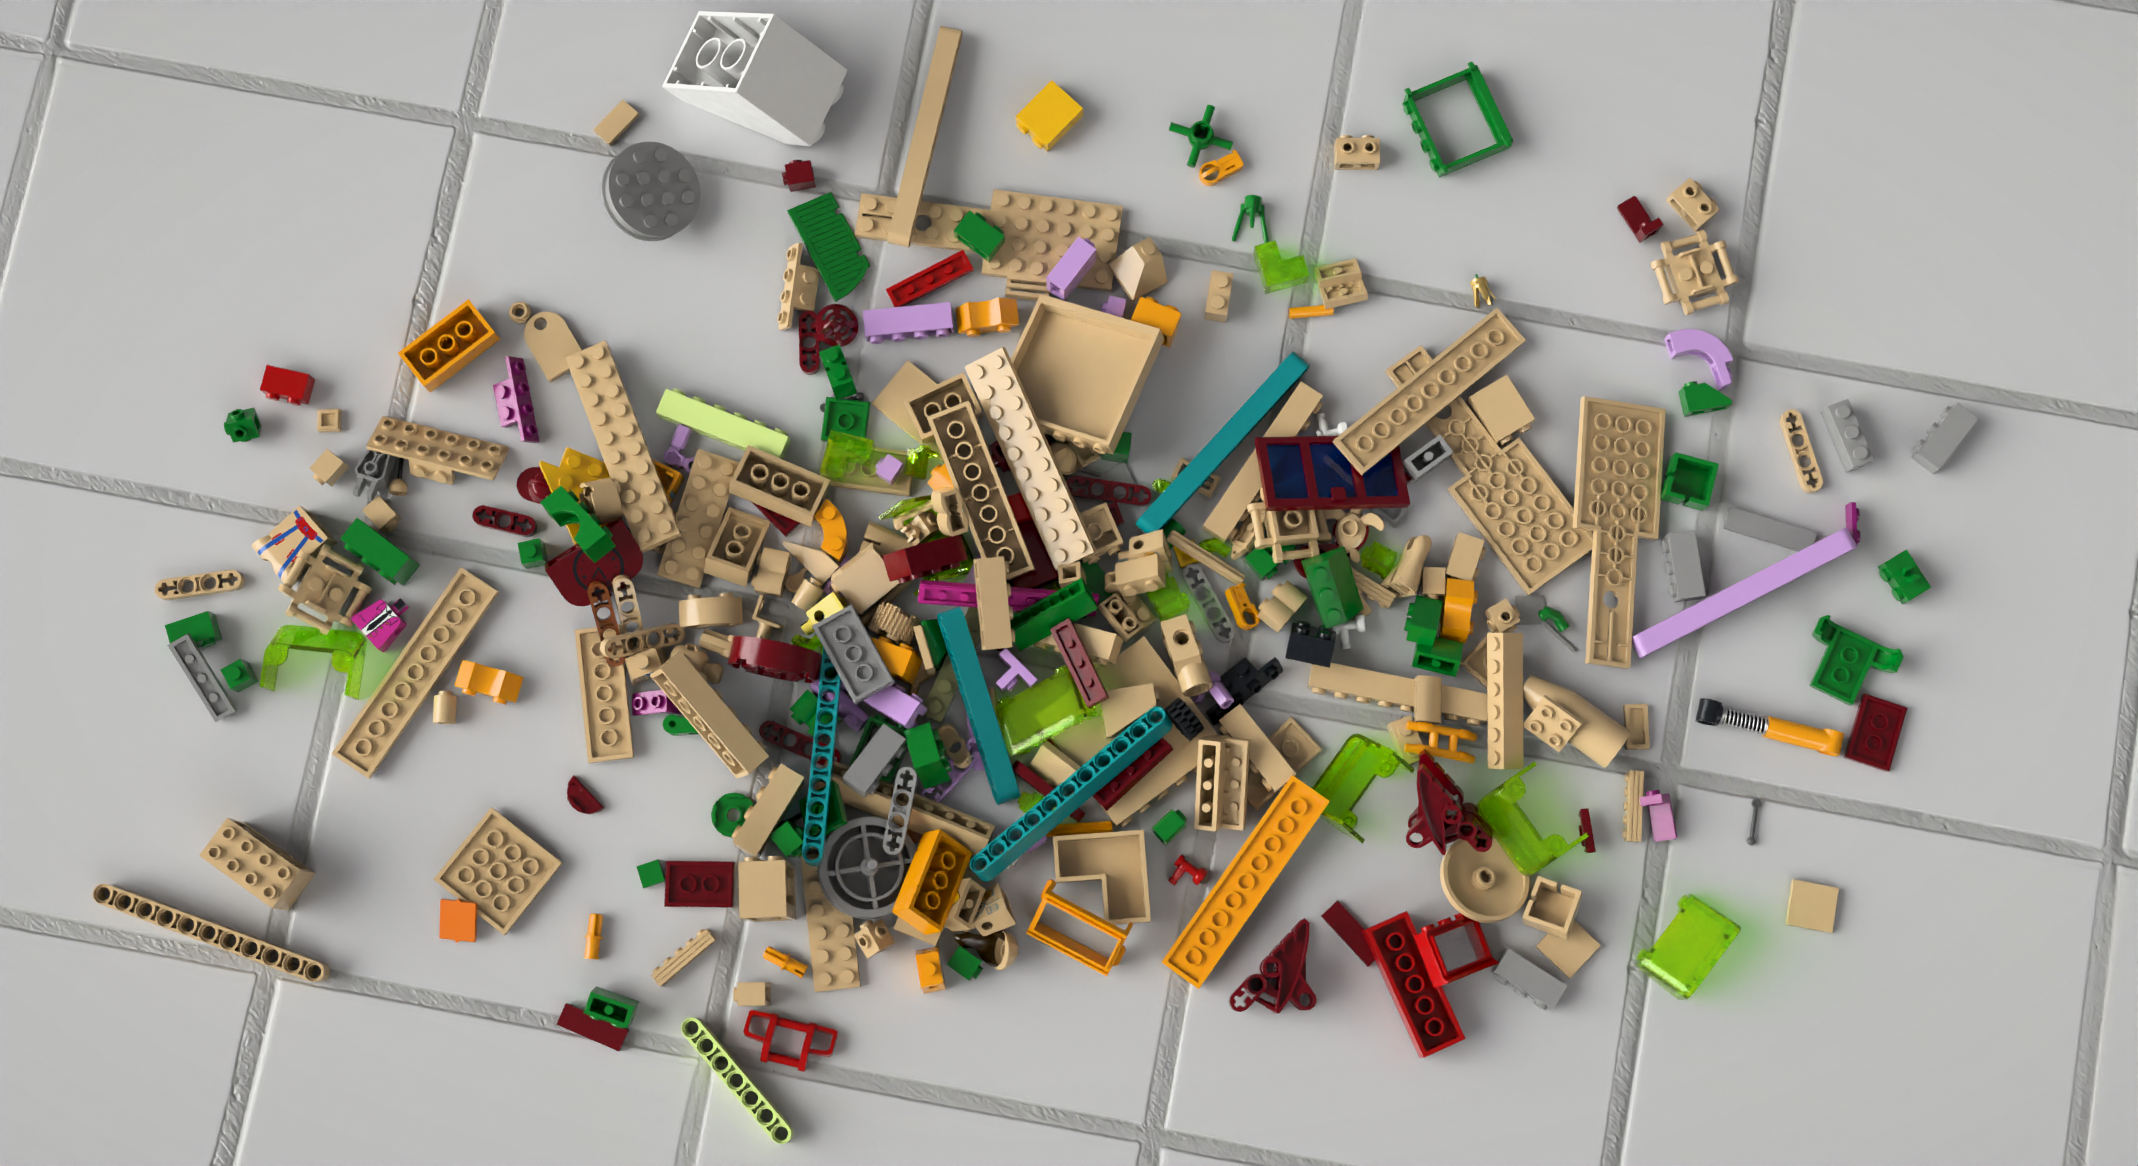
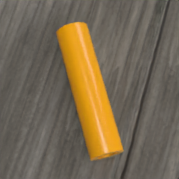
M1324 305L1289 308V319L1334 315V309H1325Z

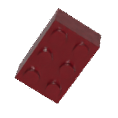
M961 534L911 546L882 556L889 581L898 580L899 584L961 566L960 561L968 559Z

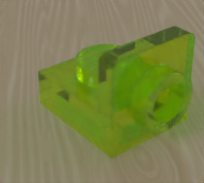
M926 445L908 448L904 474L919 480L926 479L928 459L937 458L938 453L930 450L931 447Z

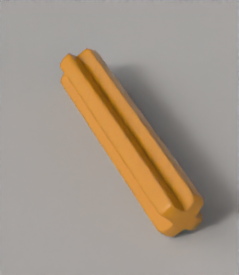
M1112 822L1058 824L1046 836L1112 832Z

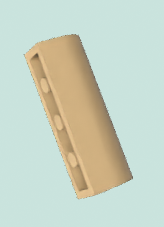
M1209 735L1199 739L1194 829L1214 832L1220 828L1242 831L1245 829L1250 753L1249 739L1231 738L1229 735Z

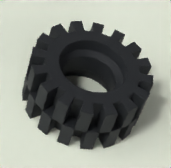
M1179 697L1164 709L1172 723L1189 741L1204 730L1199 718Z

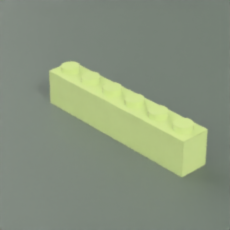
M675 388L672 391L665 389L656 410L659 418L676 425H683L694 432L746 451L748 445L780 459H784L791 442L789 436H786L787 432L775 428L774 431L768 429L765 423L755 420L754 423L746 420V416L734 412L732 415L725 412L726 409L716 404L713 407L705 404V400L694 396L691 399L686 397V393Z

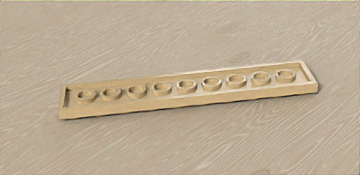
M1498 308L1494 309L1333 440L1334 445L1362 476L1520 347L1526 339Z
M604 340L566 357V362L612 481L619 482L621 489L619 494L620 502L624 504V515L632 536L641 549L640 551L644 553L682 536L608 342Z
M1002 347L965 366L1055 570H1058V565L1071 564L1097 552L1006 348Z
M460 567L331 754L371 779L499 592Z

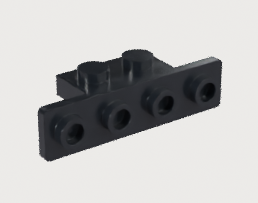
M1244 657L1220 676V682L1223 683L1233 697L1234 702L1226 709L1220 708L1216 703L1207 710L1206 715L1210 722L1216 725L1222 717L1239 704L1243 705L1251 696L1260 692L1266 684L1276 679L1283 672L1279 660L1274 657L1257 670Z

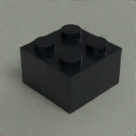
M1305 621L1292 622L1285 658L1330 668L1336 641V632L1332 631L1333 628L1325 629L1323 625L1317 628L1310 626L1311 624Z

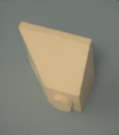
M1150 237L1133 245L1108 265L1131 301L1167 283L1162 254Z

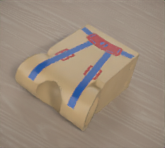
M299 505L269 535L255 541L252 544V548L263 560L271 562L275 574L284 583L298 559L296 556L299 550L316 558L324 543L332 548L338 542L308 509ZM305 563L295 583L300 579L304 570L310 567V564Z

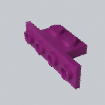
M507 356L505 360L509 379L493 385L501 427L508 428L518 424L521 442L538 443L540 442L524 360L523 358Z

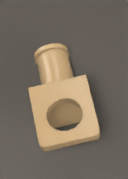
M761 594L752 619L760 624L756 637L769 639L772 628L783 629L784 625L760 617L767 595Z

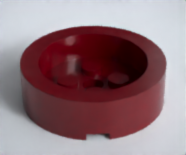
M734 636L727 664L736 669H739L741 665L746 672L792 682L805 679V683H817L822 654L784 642L757 637Z

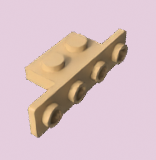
M802 243L790 246L786 254L788 264L783 275L785 285L780 297L782 307L777 318L779 323L778 329L781 331L791 328L794 309L814 312L819 271L816 268L800 264Z

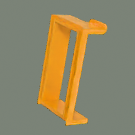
M1049 879L1041 893L1042 901L1026 934L1107 976L1112 966H1117L1126 951L1123 944L1134 924L1129 922L1125 930L1053 893L1056 882ZM1047 902L1118 939L1110 958H1106L1039 922Z

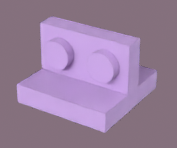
M1006 648L999 654L1000 660L1009 668L996 682L997 689L1002 694L1007 691L1011 693L1019 685V679L1031 691L1038 686V680Z

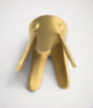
M1475 274L1476 279L1470 281L1471 289H1473L1474 305L1476 308L1480 306L1479 291L1486 303L1491 305L1492 301L1488 290L1493 298L1497 299L1488 287L1486 277L1478 278V275Z

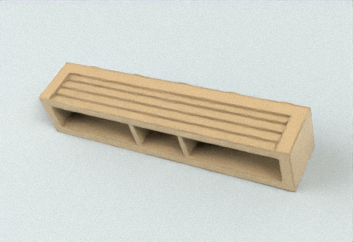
M1351 567L1358 592L1366 595L1368 600L1376 601L1377 605L1381 608L1388 609L1396 595Z
M1629 770L1625 773L1624 778L1627 784L1624 788L1626 802L1624 801L1623 809L1625 810L1623 824H1625V830L1622 831V838H1624V842L1639 843L1641 842L1643 810L1639 797H1643L1644 771Z
M708 929L700 930L695 939L691 938L685 943L686 946L683 949L680 947L674 952L675 956L672 958L668 957L663 962L664 965L662 967H656L652 971L651 977L662 987L717 941Z

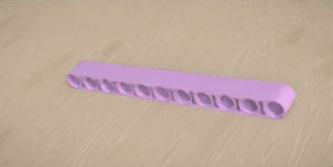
M1846 527L1632 637V645L1639 658H1642L1846 554L1858 546Z

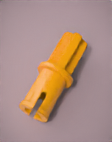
M592 913L589 916L588 933L585 935L587 940L584 958L599 960L600 940L603 939L601 937L602 914Z
M768 946L763 954L764 959L781 967L780 970L783 971L785 969L801 979L808 968L807 964L805 965L790 957L791 954L786 955L771 946Z

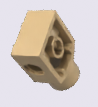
M1186 614L1161 621L1162 640L1183 696H1197L1210 690L1213 687V683L1202 656L1201 643L1196 639V629L1193 621H1188Z

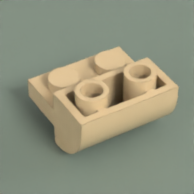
M1119 591L1098 605L1100 613L1118 635L1124 639L1125 643L1134 639L1141 631L1157 620L1138 595L1123 597Z

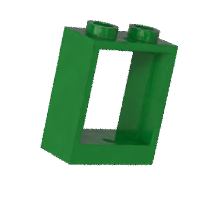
M876 715L875 718L869 716L849 767H851L866 747L874 726L881 728L885 724L904 738V731L907 728L897 723L896 727L888 724V719ZM905 753L900 759H895L892 770L886 777L882 776L881 780L893 784Z

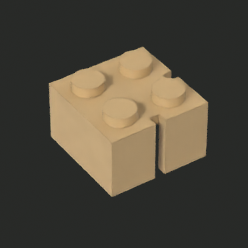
M1538 876L1531 893V899H1529L1522 917L1523 924L1567 940L1582 901V891L1562 884L1560 888L1561 894L1557 893V882Z

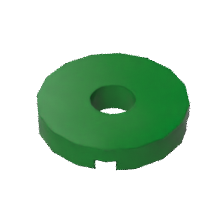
M735 792L725 794L719 798L713 805L711 812L712 823L716 830L724 836L731 837L738 825L743 826L746 821L744 815L750 805L754 807L753 802L745 795ZM731 809H738L740 812V818L735 822L728 819V812Z

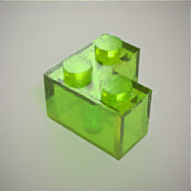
M1276 240L1254 246L1253 256L1265 294L1307 283L1309 272L1303 255L1282 261Z
M830 430L819 472L820 475L832 481L844 483L849 462L871 467L876 448L874 440Z
M1165 573L1166 588L1145 592L1160 621L1184 614L1188 615L1189 604H1191L1185 592H1180L1177 581L1173 576L1169 577L1168 573Z

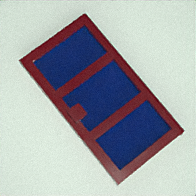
M1338 436L1255 437L1266 511L1408 508L1410 499L1400 447L1397 446L1361 476L1334 445L1333 440Z

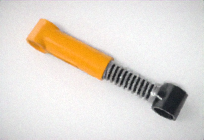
M1701 698L1699 701L1695 720L1698 723L1710 726H1718L1719 723L1724 725L1726 723L1727 726L1730 724L1731 727L1734 725L1735 728L1738 726L1739 729L1742 727L1743 730L1745 728L1747 731L1750 729L1751 732L1754 730V733L1758 731V734L1762 732L1764 738L1817 750V752L1829 756H1840L1844 733L1840 731L1820 729L1772 716L1762 718V716L1758 717V715L1754 716V714L1751 715L1750 713L1727 709L1723 707L1721 702Z

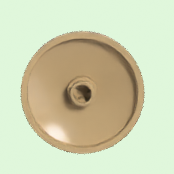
M1493 834L1492 846L1486 852L1476 851L1467 841L1458 839L1448 848L1441 862L1440 880L1443 891L1453 907L1469 919L1483 923L1503 921L1516 913L1527 898L1530 879L1526 863L1519 851L1511 843Z

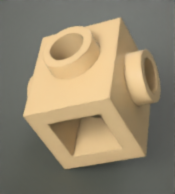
M1507 598L1484 612L1488 619L1486 621L1488 627L1492 632L1496 631V633H1511L1518 629L1516 624L1521 621L1518 609L1514 605L1511 606Z
M882 919L874 923L872 920L859 926L861 930L854 934L867 959L895 943Z

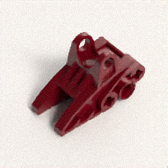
M1426 749L1422 750L1419 754V767L1417 769L1419 803L1415 811L1409 816V830L1406 834V842L1413 848H1421L1433 841L1442 855L1446 854L1447 844L1458 839L1467 841L1476 851H1488L1492 846L1493 839L1491 827L1479 815L1475 804L1470 802L1463 803L1464 793L1462 789L1455 785V781L1447 773L1445 774V770L1437 761L1434 763L1435 759ZM1458 795V799L1455 800L1453 796ZM1448 809L1451 811L1456 810V813L1448 816ZM1413 833H1419L1423 839L1420 842H1413L1410 836Z
M1305 918L1301 919L1290 930L1291 932L1280 941V944L1275 946L1269 953V956L1262 960L1259 966L1261 974L1249 975L1231 994L1229 1006L1232 1010L1236 1012L1245 1011L1254 1001L1273 1011L1274 1014H1279L1288 1001L1297 1009L1303 1011L1311 1010L1316 1005V995L1306 982L1309 922ZM1274 963L1276 967L1273 969H1276V971L1268 973L1266 971V968H1268L1266 964ZM1277 977L1275 988L1265 978ZM1253 978L1260 981L1261 986L1258 991H1253L1250 988V981ZM1242 988L1248 994L1255 995L1252 999L1247 996L1243 1000L1244 1007H1236L1234 1005L1236 1003L1235 996L1241 997L1245 993L1241 991ZM1265 993L1274 998V1003L1266 1001L1259 996ZM1303 993L1307 994L1310 999L1306 1007L1301 1005L1299 1001Z

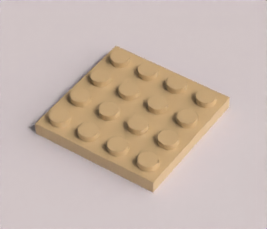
M491 807L433 880L457 899L461 898L462 901L477 902V914L500 933L506 935L561 867L563 862Z

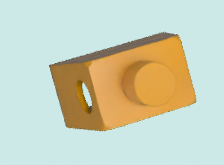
M939 946L916 950V962L923 993L946 990Z

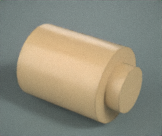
M813 577L809 580L805 578L791 602L805 611L810 610L815 606L824 591L821 587L823 583Z
M439 691V695L434 696L433 723L456 724L457 696L452 695L451 691Z

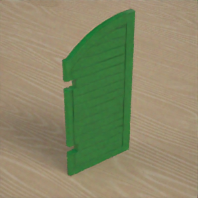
M829 192L787 210V213L834 301L837 302L857 287L864 277L867 268L871 265L865 254L858 256L857 251H860L862 248L843 213L836 215L834 210L840 207L832 192Z

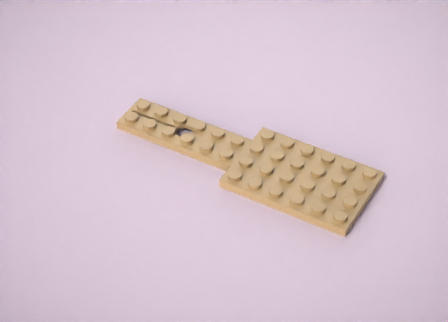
M993 189L991 210L921 201L918 217L921 215L928 216L931 219V226L925 231H920L915 227L911 245L956 251L964 250V252L976 253L954 237V229L970 210L974 214L978 212L985 217L986 223L989 225L998 226L1005 236V243L992 260L988 262L983 258L982 275L1000 278L1013 276L1046 280V277L1079 236L1083 240L1087 238L1094 243L1096 262L1076 288L1107 292L1112 290L1114 275L1108 265L1116 259L1123 206ZM861 193L855 237L887 241L897 198Z
M1420 345L1389 367L1385 373L1398 388L1411 378L1413 374L1432 361V358L1423 346ZM1458 396L1448 405L1451 409L1449 418L1439 419L1435 415L1425 423L1435 438L1441 435L1452 449L1453 454L1450 458L1464 476L1447 490L1522 590L1529 596L1591 551L1593 533L1588 530L1573 528V507L1522 440L1517 438L1501 450L1461 396Z
M1587 396L1582 397L1580 402L1573 514L1574 529L1593 531L1585 664L1629 669L1631 665L1638 538L1657 540L1659 537L1666 409ZM1608 591L1613 592V595L1618 598V603L1614 608H1609L1604 603L1603 598Z

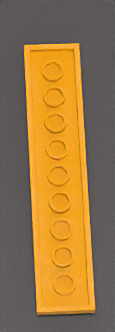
M1292 775L1162 960V963L1199 989L1330 801Z

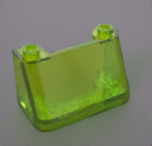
M1066 665L1055 669V674L1012 698L1006 696L997 701L998 705L995 707L1010 757L1023 756L1032 751V748L1037 747L1038 744L1072 726L1079 725L1086 718L1091 720L1098 716L1095 707L1090 709L1086 706Z
M1684 894L1676 904L1679 906L1677 915L1652 947L1647 950L1643 948L1636 956L1638 961L1634 965L1678 1000H1687L1692 996L1742 928L1693 894Z

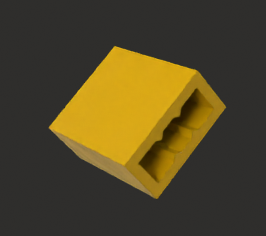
M1051 80L1016 115V127L1024 135L1028 134L1033 138L1032 142L1039 149L1044 148L1048 152L1083 116V108Z

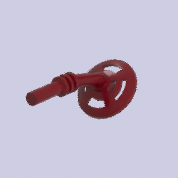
M830 304L819 311L815 319L817 339L833 347L839 344L840 347L848 345L855 339L858 333L857 317L852 310L844 305ZM829 310H833V312H831L825 320H822V317L826 312H828ZM841 310L845 311L852 321H848L844 315L840 314ZM835 315V318L829 321L830 317ZM844 326L847 327L843 333L840 332ZM850 329H853L851 335L848 338L842 340V337L845 336ZM835 335L834 340L829 338V336Z

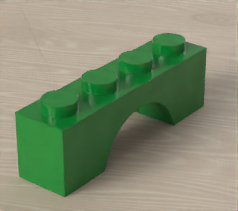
M560 486L540 503L560 527L572 523L580 524L574 540L583 552L596 563L615 547V544L610 539L613 537V534L606 526L600 527L602 524L594 514L589 515L590 510L583 502L577 503L579 499L571 490L567 492Z

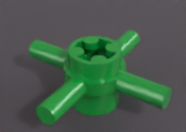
M1207 105L1202 121L1196 122L1191 128L1173 122L1170 124L1169 131L1187 136L1189 143L1193 147L1187 162L1189 167L1195 168L1200 151L1207 149L1211 144L1228 150L1232 148V141L1214 136L1210 125L1215 107L1212 105ZM1200 132H1204V133H1205V134H1204V138H1205V139H1203V140H1202V138H1199V137L1196 138L1195 136H1199V135H1200Z

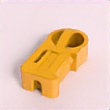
M1232 150V154L1230 153L1217 161L1214 159L1203 164L1199 172L1200 181L1206 186L1216 185L1219 181L1242 170L1243 161L1237 151ZM1215 171L1218 172V177L1215 180L1205 179L1209 174Z
M1240 583L1225 590V596L1238 627L1243 630H1250L1260 622V618L1257 617L1259 612L1255 605L1250 603L1244 589L1246 584ZM1244 611L1252 616V625L1246 622Z

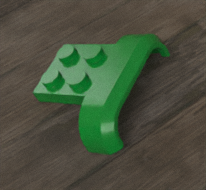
M1826 615L1818 619L1812 632V636L1827 647L1809 686L1851 706L1870 667L1887 673H1897L1904 657L1900 649H1890L1881 646L1830 620L1831 616Z

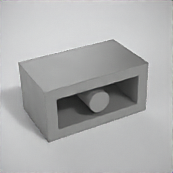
M1438 435L1403 461V468L1415 483L1449 459L1453 451L1442 436Z

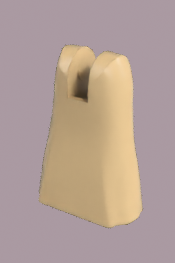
M870 520L859 552L872 542L883 555L911 547L913 544L908 543V538Z
M1427 535L1409 538L1399 561L1381 583V586L1394 593L1397 598L1416 595L1422 568L1432 545L1431 538Z

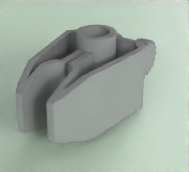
M367 450L355 467L358 480L354 487L353 495L359 497L364 487L368 486L366 499L373 501L378 490L386 489L394 465V456Z

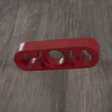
M804 311L799 317V364L801 370L807 375H814L820 369V341L817 339V333H813L816 331L815 322L811 323L812 332H808L807 324L803 322L807 321V317H811L815 321L817 314L813 311ZM808 337L816 340V344L812 348H806L803 345L804 340ZM804 352L811 354L813 363H816V365H812V369H808L804 365L808 363V355H803Z
M484 505L476 507L472 514L474 522L481 527L523 537H531L537 531L536 521L527 515ZM486 511L487 515L494 517V525H492L493 521L484 518L483 522H481V519L478 517L479 514H483ZM505 515L510 516V525L501 527L499 525L500 518ZM516 518H518L517 522L521 524H526L529 521V524L532 526L531 529H527L524 532L522 527L516 526Z

